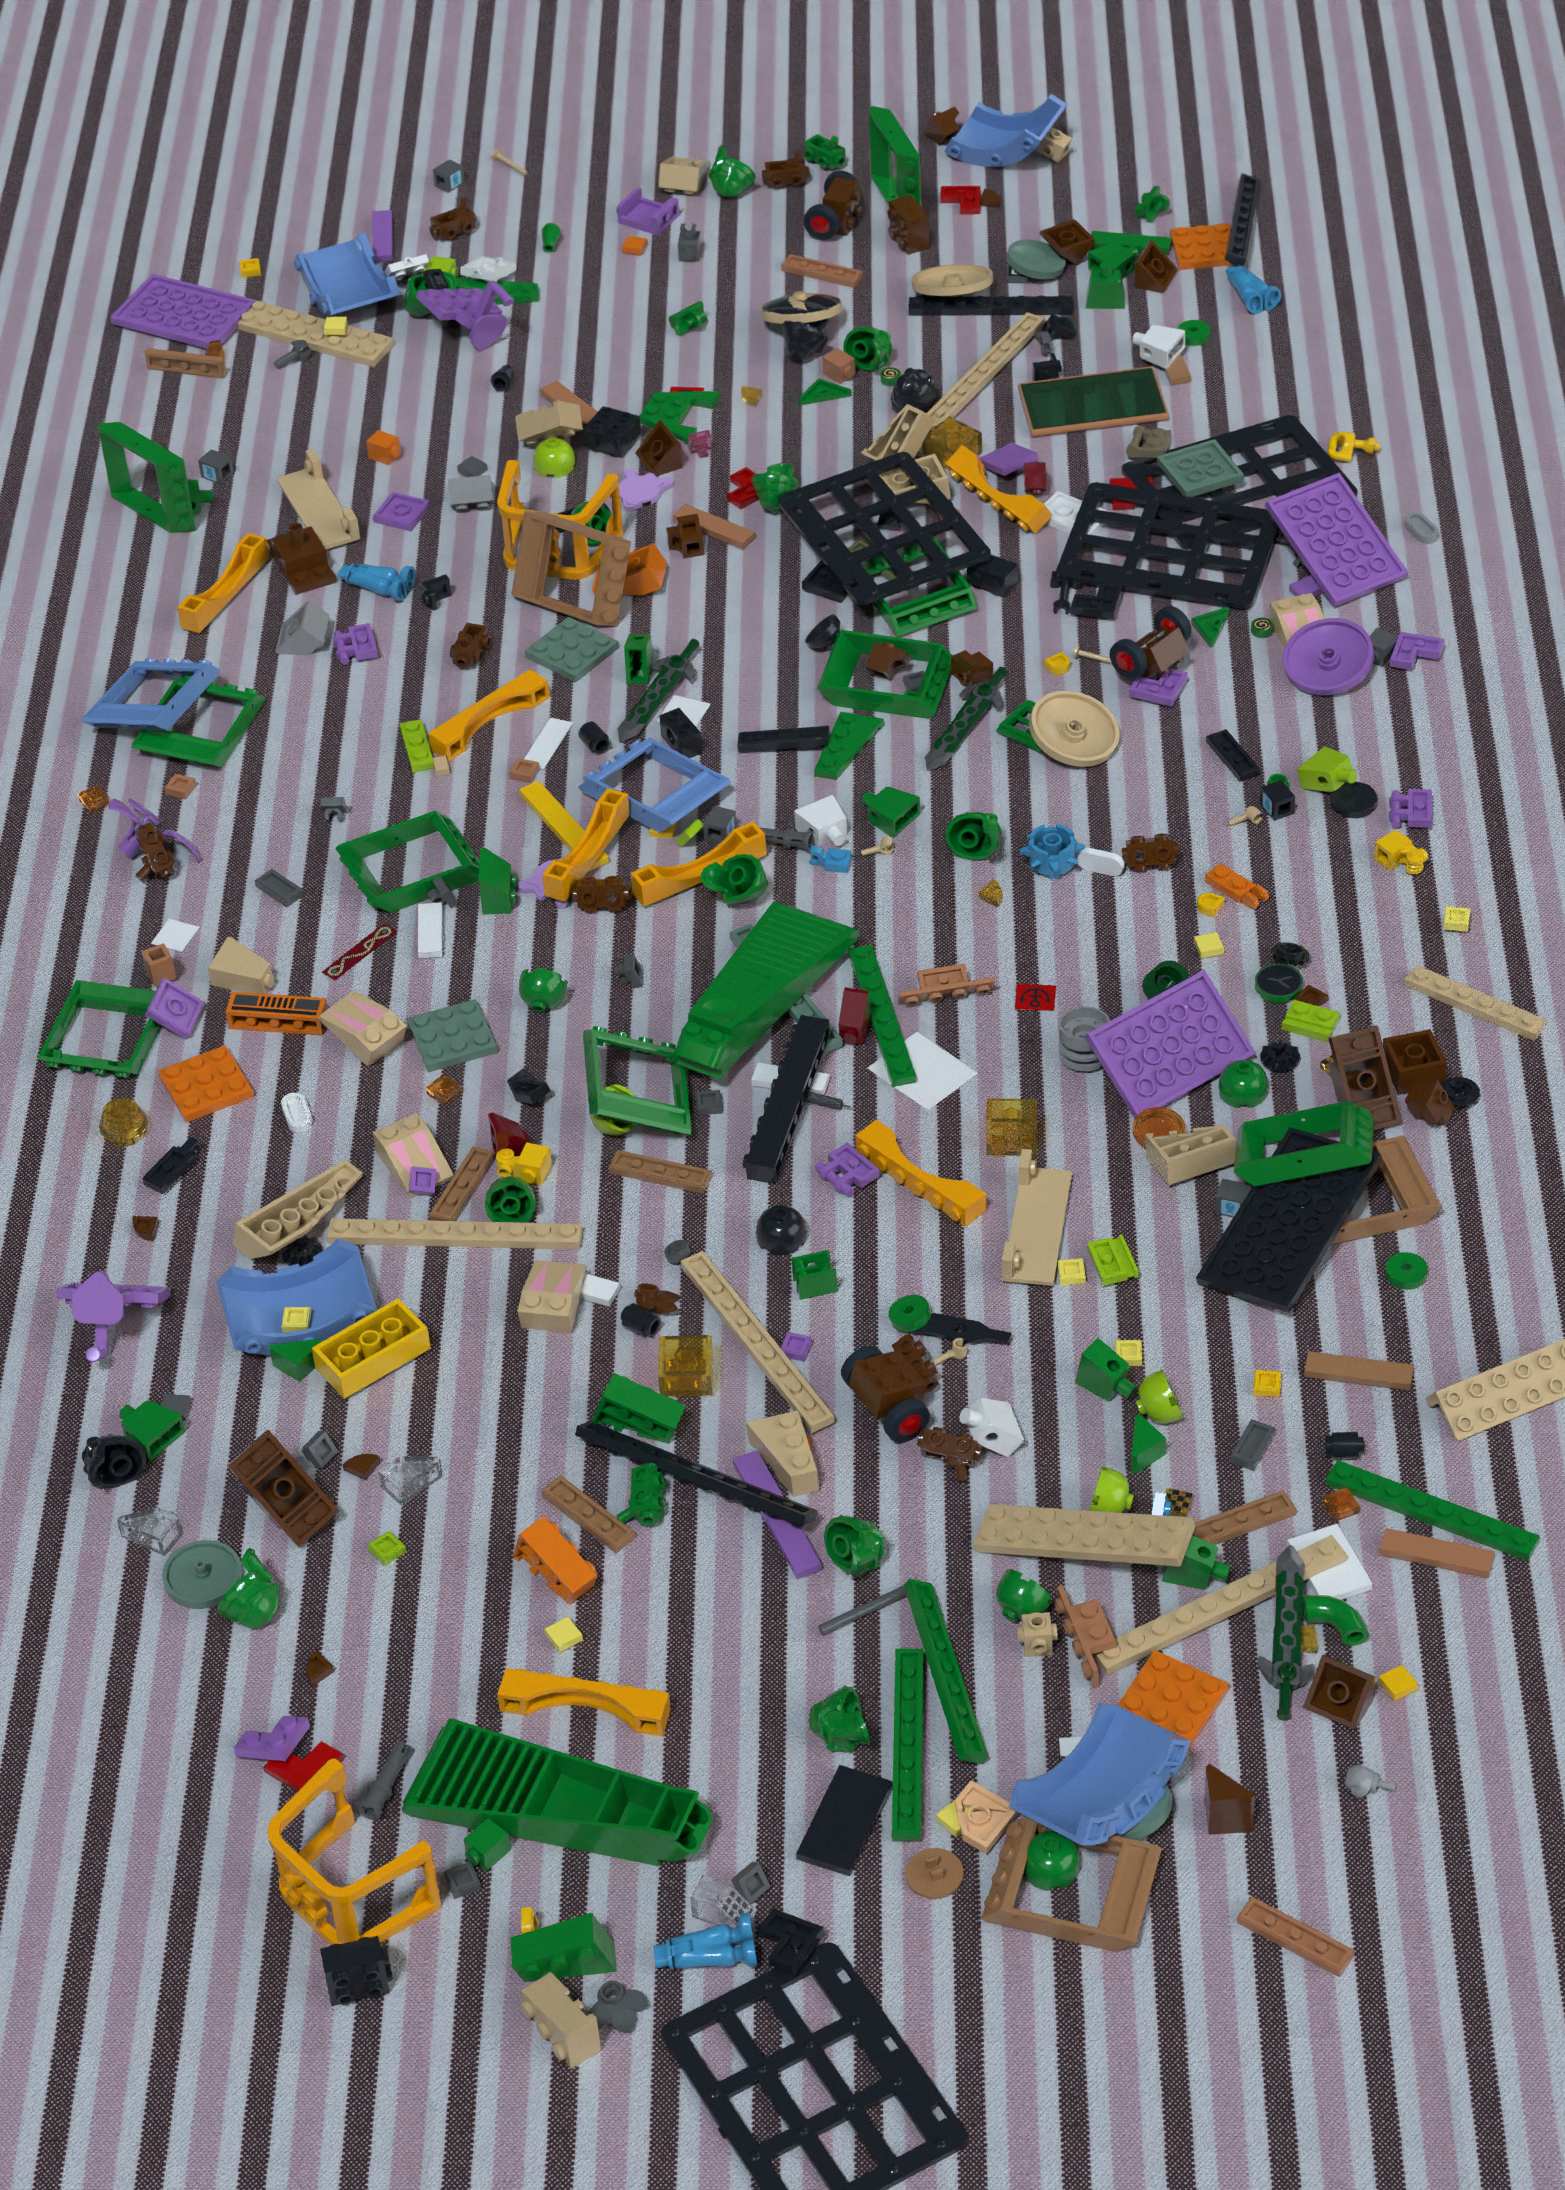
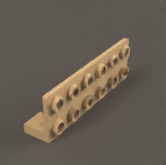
M314 449L305 451L307 460H304V465L306 469L277 477V482L305 528L312 526L326 550L359 540L358 520L350 507L344 509L341 507L323 478L321 460Z
M1022 1149L1019 1186L1009 1242L1005 1241L1002 1256V1281L1053 1286L1072 1171L1036 1168V1160H1032V1150Z
M1565 1339L1436 1391L1425 1398L1430 1408L1439 1405L1454 1439L1460 1441L1564 1398Z

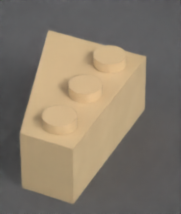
M557 400L553 402L554 406L547 408V405H543L540 407L541 410H530L516 415L518 441L527 442V445H537L540 443L539 440L557 438L560 435L564 437L575 435L576 431L583 430L580 405Z
M907 404L889 423L890 426L882 434H878L875 437L876 441L861 453L873 462L899 452H907L915 458L935 420L925 412Z
M1225 1125L1193 1128V1133L1177 1134V1130L1169 1131L1167 1136L1153 1137V1133L1145 1134L1146 1158L1168 1186L1223 1168L1235 1162L1236 1138Z
M798 1410L746 1422L749 1444L758 1450L762 1455L763 1461L772 1467L777 1478L793 1497L819 1491L817 1468Z
M550 1972L521 1990L522 2003L520 2007L527 2019L532 2018L535 2021L536 2029L543 2040L548 2039L551 2042L552 2050L559 2061L564 2060L572 2069L601 2051L597 2017L593 2013L586 2016L580 2010L584 2008L583 2004L579 2000L573 2002L568 1996L570 1994L569 1990Z

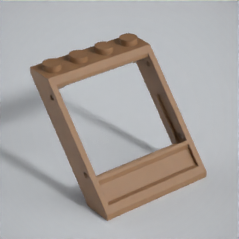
M524 511L511 594L512 596L595 625L617 626L631 541L547 512ZM554 527L604 543L592 612L544 595Z
M1404 1136L1379 1140L1372 1144V1151L1381 1154L1382 1162L1379 1165V1169L1401 1210L1345 1222L1332 1244L1424 1225L1442 1209L1435 1192Z
M1028 1817L1014 1821L1008 1826L1004 1846L999 1853L997 1869L991 1879L992 1885L989 1895L984 1902L985 1908L981 1917L984 1921L1113 1952L1136 1944L1161 1854V1847L1115 1835L1108 1837L1107 1842L1096 1845L1082 1846L1074 1842L1077 1847L1118 1856L1098 1928L1014 1908L1015 1899L1027 1863L1028 1845L1031 1839L1038 1833L1053 1830Z

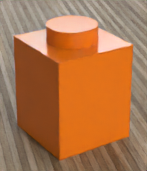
M378 430L366 441L368 458L390 465L401 455L399 437Z

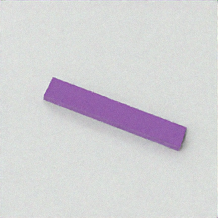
M758 1450L733 1458V1465L742 1481L784 1497ZM758 1508L796 1579L822 1570V1564L801 1527L789 1524V1520L782 1517L768 1516L765 1514L766 1511Z

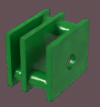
M829 1250L792 1257L793 1281H796L800 1300L837 1292L836 1268L831 1269Z

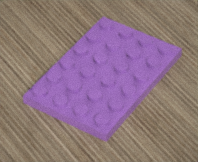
M151 274L114 312L110 320L111 324L215 351L238 327L242 314L248 312L256 300Z
M1340 473L1266 502V509L1333 607L1407 578L1409 572Z
M1205 970L1084 1036L1136 1121L1220 1075L1229 1063L1237 1060H1247L1256 1054Z

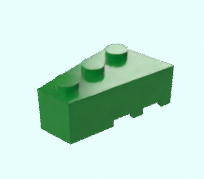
M613 1373L592 1422L614 1426V1430L622 1432L623 1428L636 1431L639 1437L669 1444L686 1406L675 1399L655 1392L651 1388L637 1384L627 1377Z
M592 1912L510 1937L512 1968L524 1982L537 1981L550 1972L556 1978L617 1972L614 1941Z

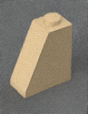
M232 937L226 938L208 967L211 985L246 993L266 994L267 990L274 983V975L272 974L270 963Z

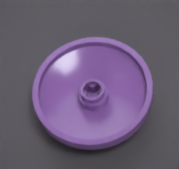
M1340 618L1321 619L1303 626L1291 636L1283 651V665L1290 682L1298 689L1314 695H1334L1355 687L1367 676L1374 661V649L1368 633L1358 624Z

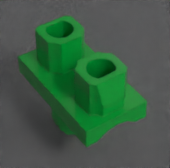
M1154 186L1149 193H1143L1141 196L1142 203L1136 204L1134 207L1138 218L1145 217L1147 222H1153L1159 211L1164 212L1169 208L1170 201L1166 195L1159 193L1160 186Z
M701 301L686 307L668 318L671 327L675 329L676 335L679 336L693 328L701 327L704 322L708 321L703 310V302Z

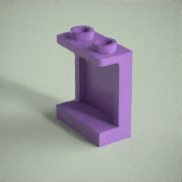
M637 187L618 204L616 209L618 223L658 236L679 216L678 199L671 197L664 204L643 198L642 188Z

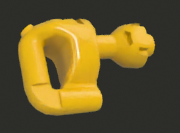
M1344 431L1333 433L1329 440L1328 455L1334 460L1350 462L1353 448L1363 449L1366 453L1373 455V451H1379L1380 443L1375 442L1376 438L1374 437L1366 440L1355 439V433ZM1337 444L1342 447L1340 452L1336 451Z

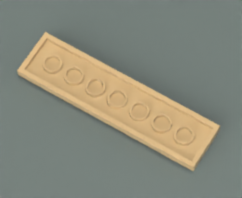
M262 301L254 302L252 308L242 314V319L238 322V327L236 328L289 344L296 340H305L311 350L375 367L395 345L394 338L349 325L346 327L345 335H325L324 326L326 319L267 304Z
M989 1504L974 1540L973 1547L975 1552L1181 1566L1195 1528V1522L1193 1517Z

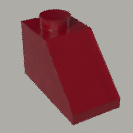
M1046 462L1024 463V491H1029V495L1042 494V491H1046Z
M844 988L838 1024L839 1035L843 1043L861 1046L864 1044L870 1027L869 991Z
M493 1112L489 1113L491 1142L495 1156L502 1149H511L514 1152V1156H520L526 1142L530 1143L528 1133L522 1132L519 1123Z

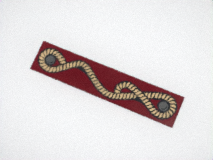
M383 923L322 971V973L334 980L338 979L395 934L397 930Z

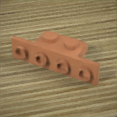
M965 963L917 971L920 989L899 992L898 1005L913 1006L918 1004L919 1001L926 1000L938 1002L945 997L951 996L957 999L965 997L970 993L978 995L987 994L994 989L995 977L968 981Z
M1063 1585L1057 1586L1058 1598L1054 1599L1058 1615L1063 1614L1064 1629L1067 1636L1072 1635L1074 1640L1072 1641V1647L1075 1656L1081 1657L1083 1661L1081 1662V1668L1085 1679L1090 1678L1093 1687H1099L1098 1668L1092 1654L1116 1648L1114 1635L1098 1599L1071 1606Z

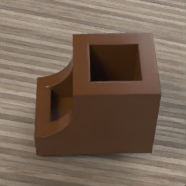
M952 107L940 113L938 111L931 115L930 121L923 132L927 138L932 137L938 146L950 141L958 133L960 128L955 121L959 114L957 108Z
M698 514L676 517L677 526L666 528L669 550L679 551L683 559L704 555V542Z
M883 642V644L875 643L866 668L871 675L892 680L898 668L909 665L911 657L905 650L898 649L893 644Z
M964 650L951 656V674L967 687L973 684L988 683L993 677V662L979 651L971 655Z
M1438 1080L1413 1084L1405 1099V1103L1415 1119L1425 1118L1429 1125L1438 1124L1440 1126L1448 1124L1455 1109L1447 1092Z

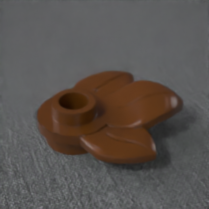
M649 1283L638 1285L634 1296L639 1306L646 1309L655 1308L662 1313H673L677 1310V1306L672 1301L680 1299V1295L670 1291H658L659 1288L656 1285Z

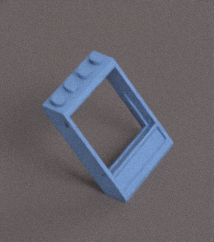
M145 658V661H135L85 714L82 722L95 728L168 731L220 674V669L212 666V662L206 660H199V663L186 659H181V662L171 659H163V662H158V660ZM151 671L164 676H192L166 705L121 704Z
M649 737L643 742L638 739L629 745V752H626L624 749L613 756L616 760L613 763L608 760L598 767L600 772L596 773L593 770L584 776L585 782L578 786L580 791L599 800L607 788L616 790L605 784V779L642 753L691 779L652 808L628 796L629 817L660 833L729 785L731 781L729 778Z

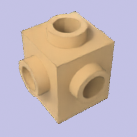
M1052 127L1041 140L1038 152L1059 163L1068 154L1072 138Z
M1050 1612L1022 1614V1626H1017L1018 1643H1023L1025 1657L1052 1655V1640H1057L1056 1623L1051 1624Z

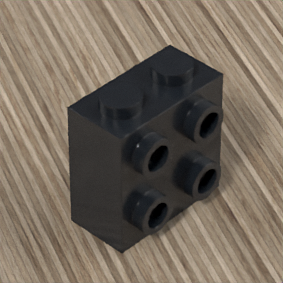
M602 406L583 428L585 447L617 456H622L641 434L640 416Z
M379 1936L363 1937L356 1941L332 1944L329 1947L320 1949L331 2006L347 2005L353 2001L377 1998L390 1993L388 1981L393 1980L387 1946H380Z

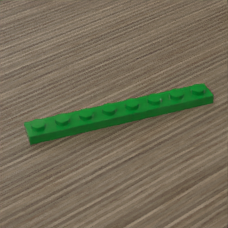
M872 945L848 949V956L859 989L869 991L870 1022L891 1086L896 1087L916 1083V1075Z
M1339 1460L1336 1461L1326 1478V1486L1528 1562L1539 1544L1540 1536Z
M909 1578L904 1584V1588L958 1758L963 1761L983 1764L988 1756L932 1583Z
M895 1649L892 1841H921L923 1649Z

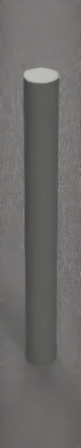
M904 1585L818 1625L820 1633L822 1635L828 1634L906 1597Z

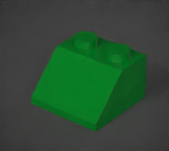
M481 848L478 881L483 915L511 914V906L516 904V892L513 890V888H517L516 874H512L511 864L488 849Z

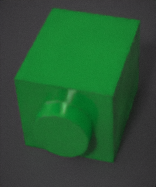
M487 1818L464 1838L467 1860L472 1865H478L485 1871H488L511 1850L509 1834L490 1818Z

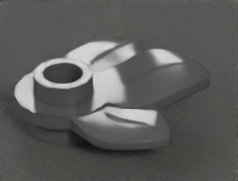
M607 1981L598 1990V2001L592 2006L590 2014L593 2013L597 2017L598 2030L611 2024L619 2032L630 2033L636 2026L637 2018L635 2011L648 2007V2002L640 1991L625 1989L617 1981Z

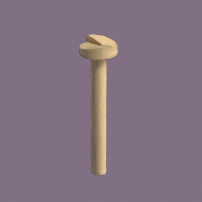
M496 149L493 155H491L493 160L497 161L500 159L520 173L527 175L528 171L504 157L501 150Z
M1079 645L1074 646L1073 657L1076 659L1080 655L1112 664L1109 657L1080 650Z

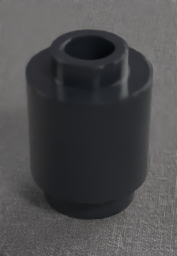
M593 721L587 722L581 726L578 732L580 740L592 752L603 753L608 749L610 744L609 737L597 723Z
M635 1303L626 1306L620 1316L623 1327L644 1337L654 1336L661 1323L656 1313Z
M1358 1431L1332 1432V1435H1325L1326 1457H1333V1459L1359 1458V1453H1364V1438L1358 1437Z

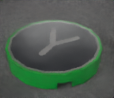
M1286 964L1268 965L1260 969L1256 974L1255 990L1266 1001L1273 1003L1290 1002L1291 998L1296 997L1303 990V977L1292 966Z

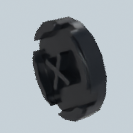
M1346 782L1336 791L1331 792L1330 805L1336 813L1338 811L1343 813L1342 816L1361 818L1369 815L1373 809L1375 810L1377 794L1367 784L1361 782L1351 784Z

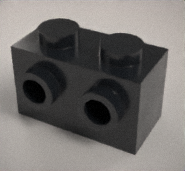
M991 555L989 560L967 568V582L1005 596L1018 582V564Z

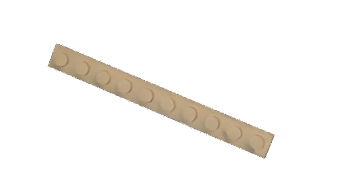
M1027 312L926 413L935 420L929 431L939 433L1042 328L1045 318Z
M331 1218L327 1239L328 1244H332L339 1238L356 1245L580 1250L583 1229L582 1224Z
M704 1251L681 1260L683 1271L793 1411L798 1410L801 1421L808 1430L813 1433L834 1423L832 1412Z
M1332 1535L1297 1551L1304 1562L1303 1581L1346 1561L1345 1551ZM1276 1562L1115 1638L1116 1648L1095 1653L1093 1657L1105 1674L1109 1675L1152 1654L1154 1650L1159 1651L1275 1595Z

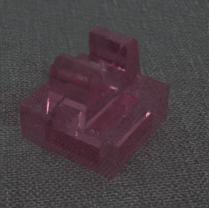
M709 430L689 434L688 448L690 454L697 453L699 458L708 457L706 450H711V434Z

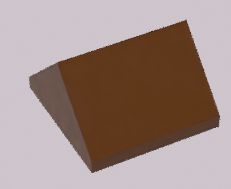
M1075 219L1040 231V235L1060 255L1076 265L1080 263L1095 243V238Z
M1152 240L1147 243L1135 263V288L1163 293L1178 268Z
M659 420L635 452L649 472L653 473L656 477L683 468L681 443L665 423Z
M1323 1654L1303 1708L1356 1729L1373 1702L1375 1676Z
M1208 1764L1205 1771L1204 1803L1209 1835L1250 1832L1254 1824L1255 1794L1211 1764Z

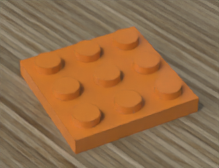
M1220 223L1209 226L1199 225L1197 227L1170 229V237L1172 238V246L1178 269L1232 266L1233 264L1224 260L1230 224Z
M226 1045L158 1070L161 1082L185 1123L254 1097L251 1086Z
M1154 1650L1117 1705L1190 1740L1188 1748L1190 1750L1229 1691V1683Z

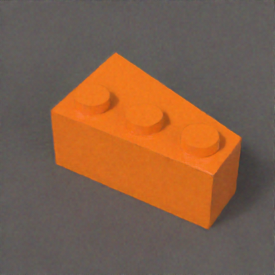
M543 1516L519 1534L513 1558L517 1561L525 1560L532 1566L529 1568V1571L535 1576L540 1573L548 1580L546 1586L570 1605L594 1587L597 1578L594 1566L578 1554V1549L571 1541L567 1542L554 1522H549Z

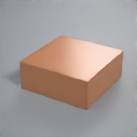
M517 758L509 772L510 779L532 783L540 770L539 762Z
M175 774L165 786L166 795L186 800L197 786L196 779Z

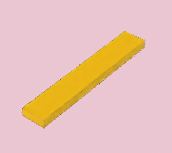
M540 781L520 788L519 795L563 844L572 851L585 830ZM604 851L589 871L609 863V857Z

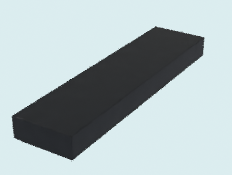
M829 726L740 732L737 744L738 752L829 745L830 729Z

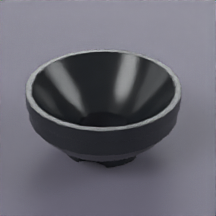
M831 614L820 621L806 637V644L811 648L827 649L832 646L840 631V620L835 614Z

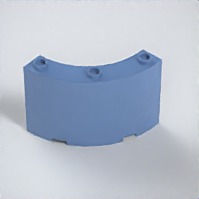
M1051 94L1043 104L1032 112L1028 113L1027 111L1005 115L1002 114V111L992 109L979 102L957 135L951 138L944 152L960 161L983 167H1001L1016 163L1035 150L1068 104Z
M366 233L358 235L354 240L306 254L297 252L295 256V269L301 272L309 291L311 303L313 305L316 304L326 317L400 296L394 275L385 277V272L380 265L374 264L372 259L375 258Z
M337 1238L324 1251L314 1256V1261L301 1267L299 1264L279 1268L276 1273L262 1274V1270H248L230 1266L216 1283L234 1349L254 1354L271 1355L269 1347L271 1344L322 1339L323 1342L377 1311L358 1246ZM284 1307H310L309 1329L283 1333L281 1326Z
M1098 1703L1096 1712L1084 1736L1062 1762L1040 1776L1016 1781L1009 1808L1082 1846L1107 1842L1108 1837L1116 1833L1122 1835L1130 1830L1157 1805L1166 1793L1163 1787L1171 1774L1177 1775L1191 1741L1119 1705Z

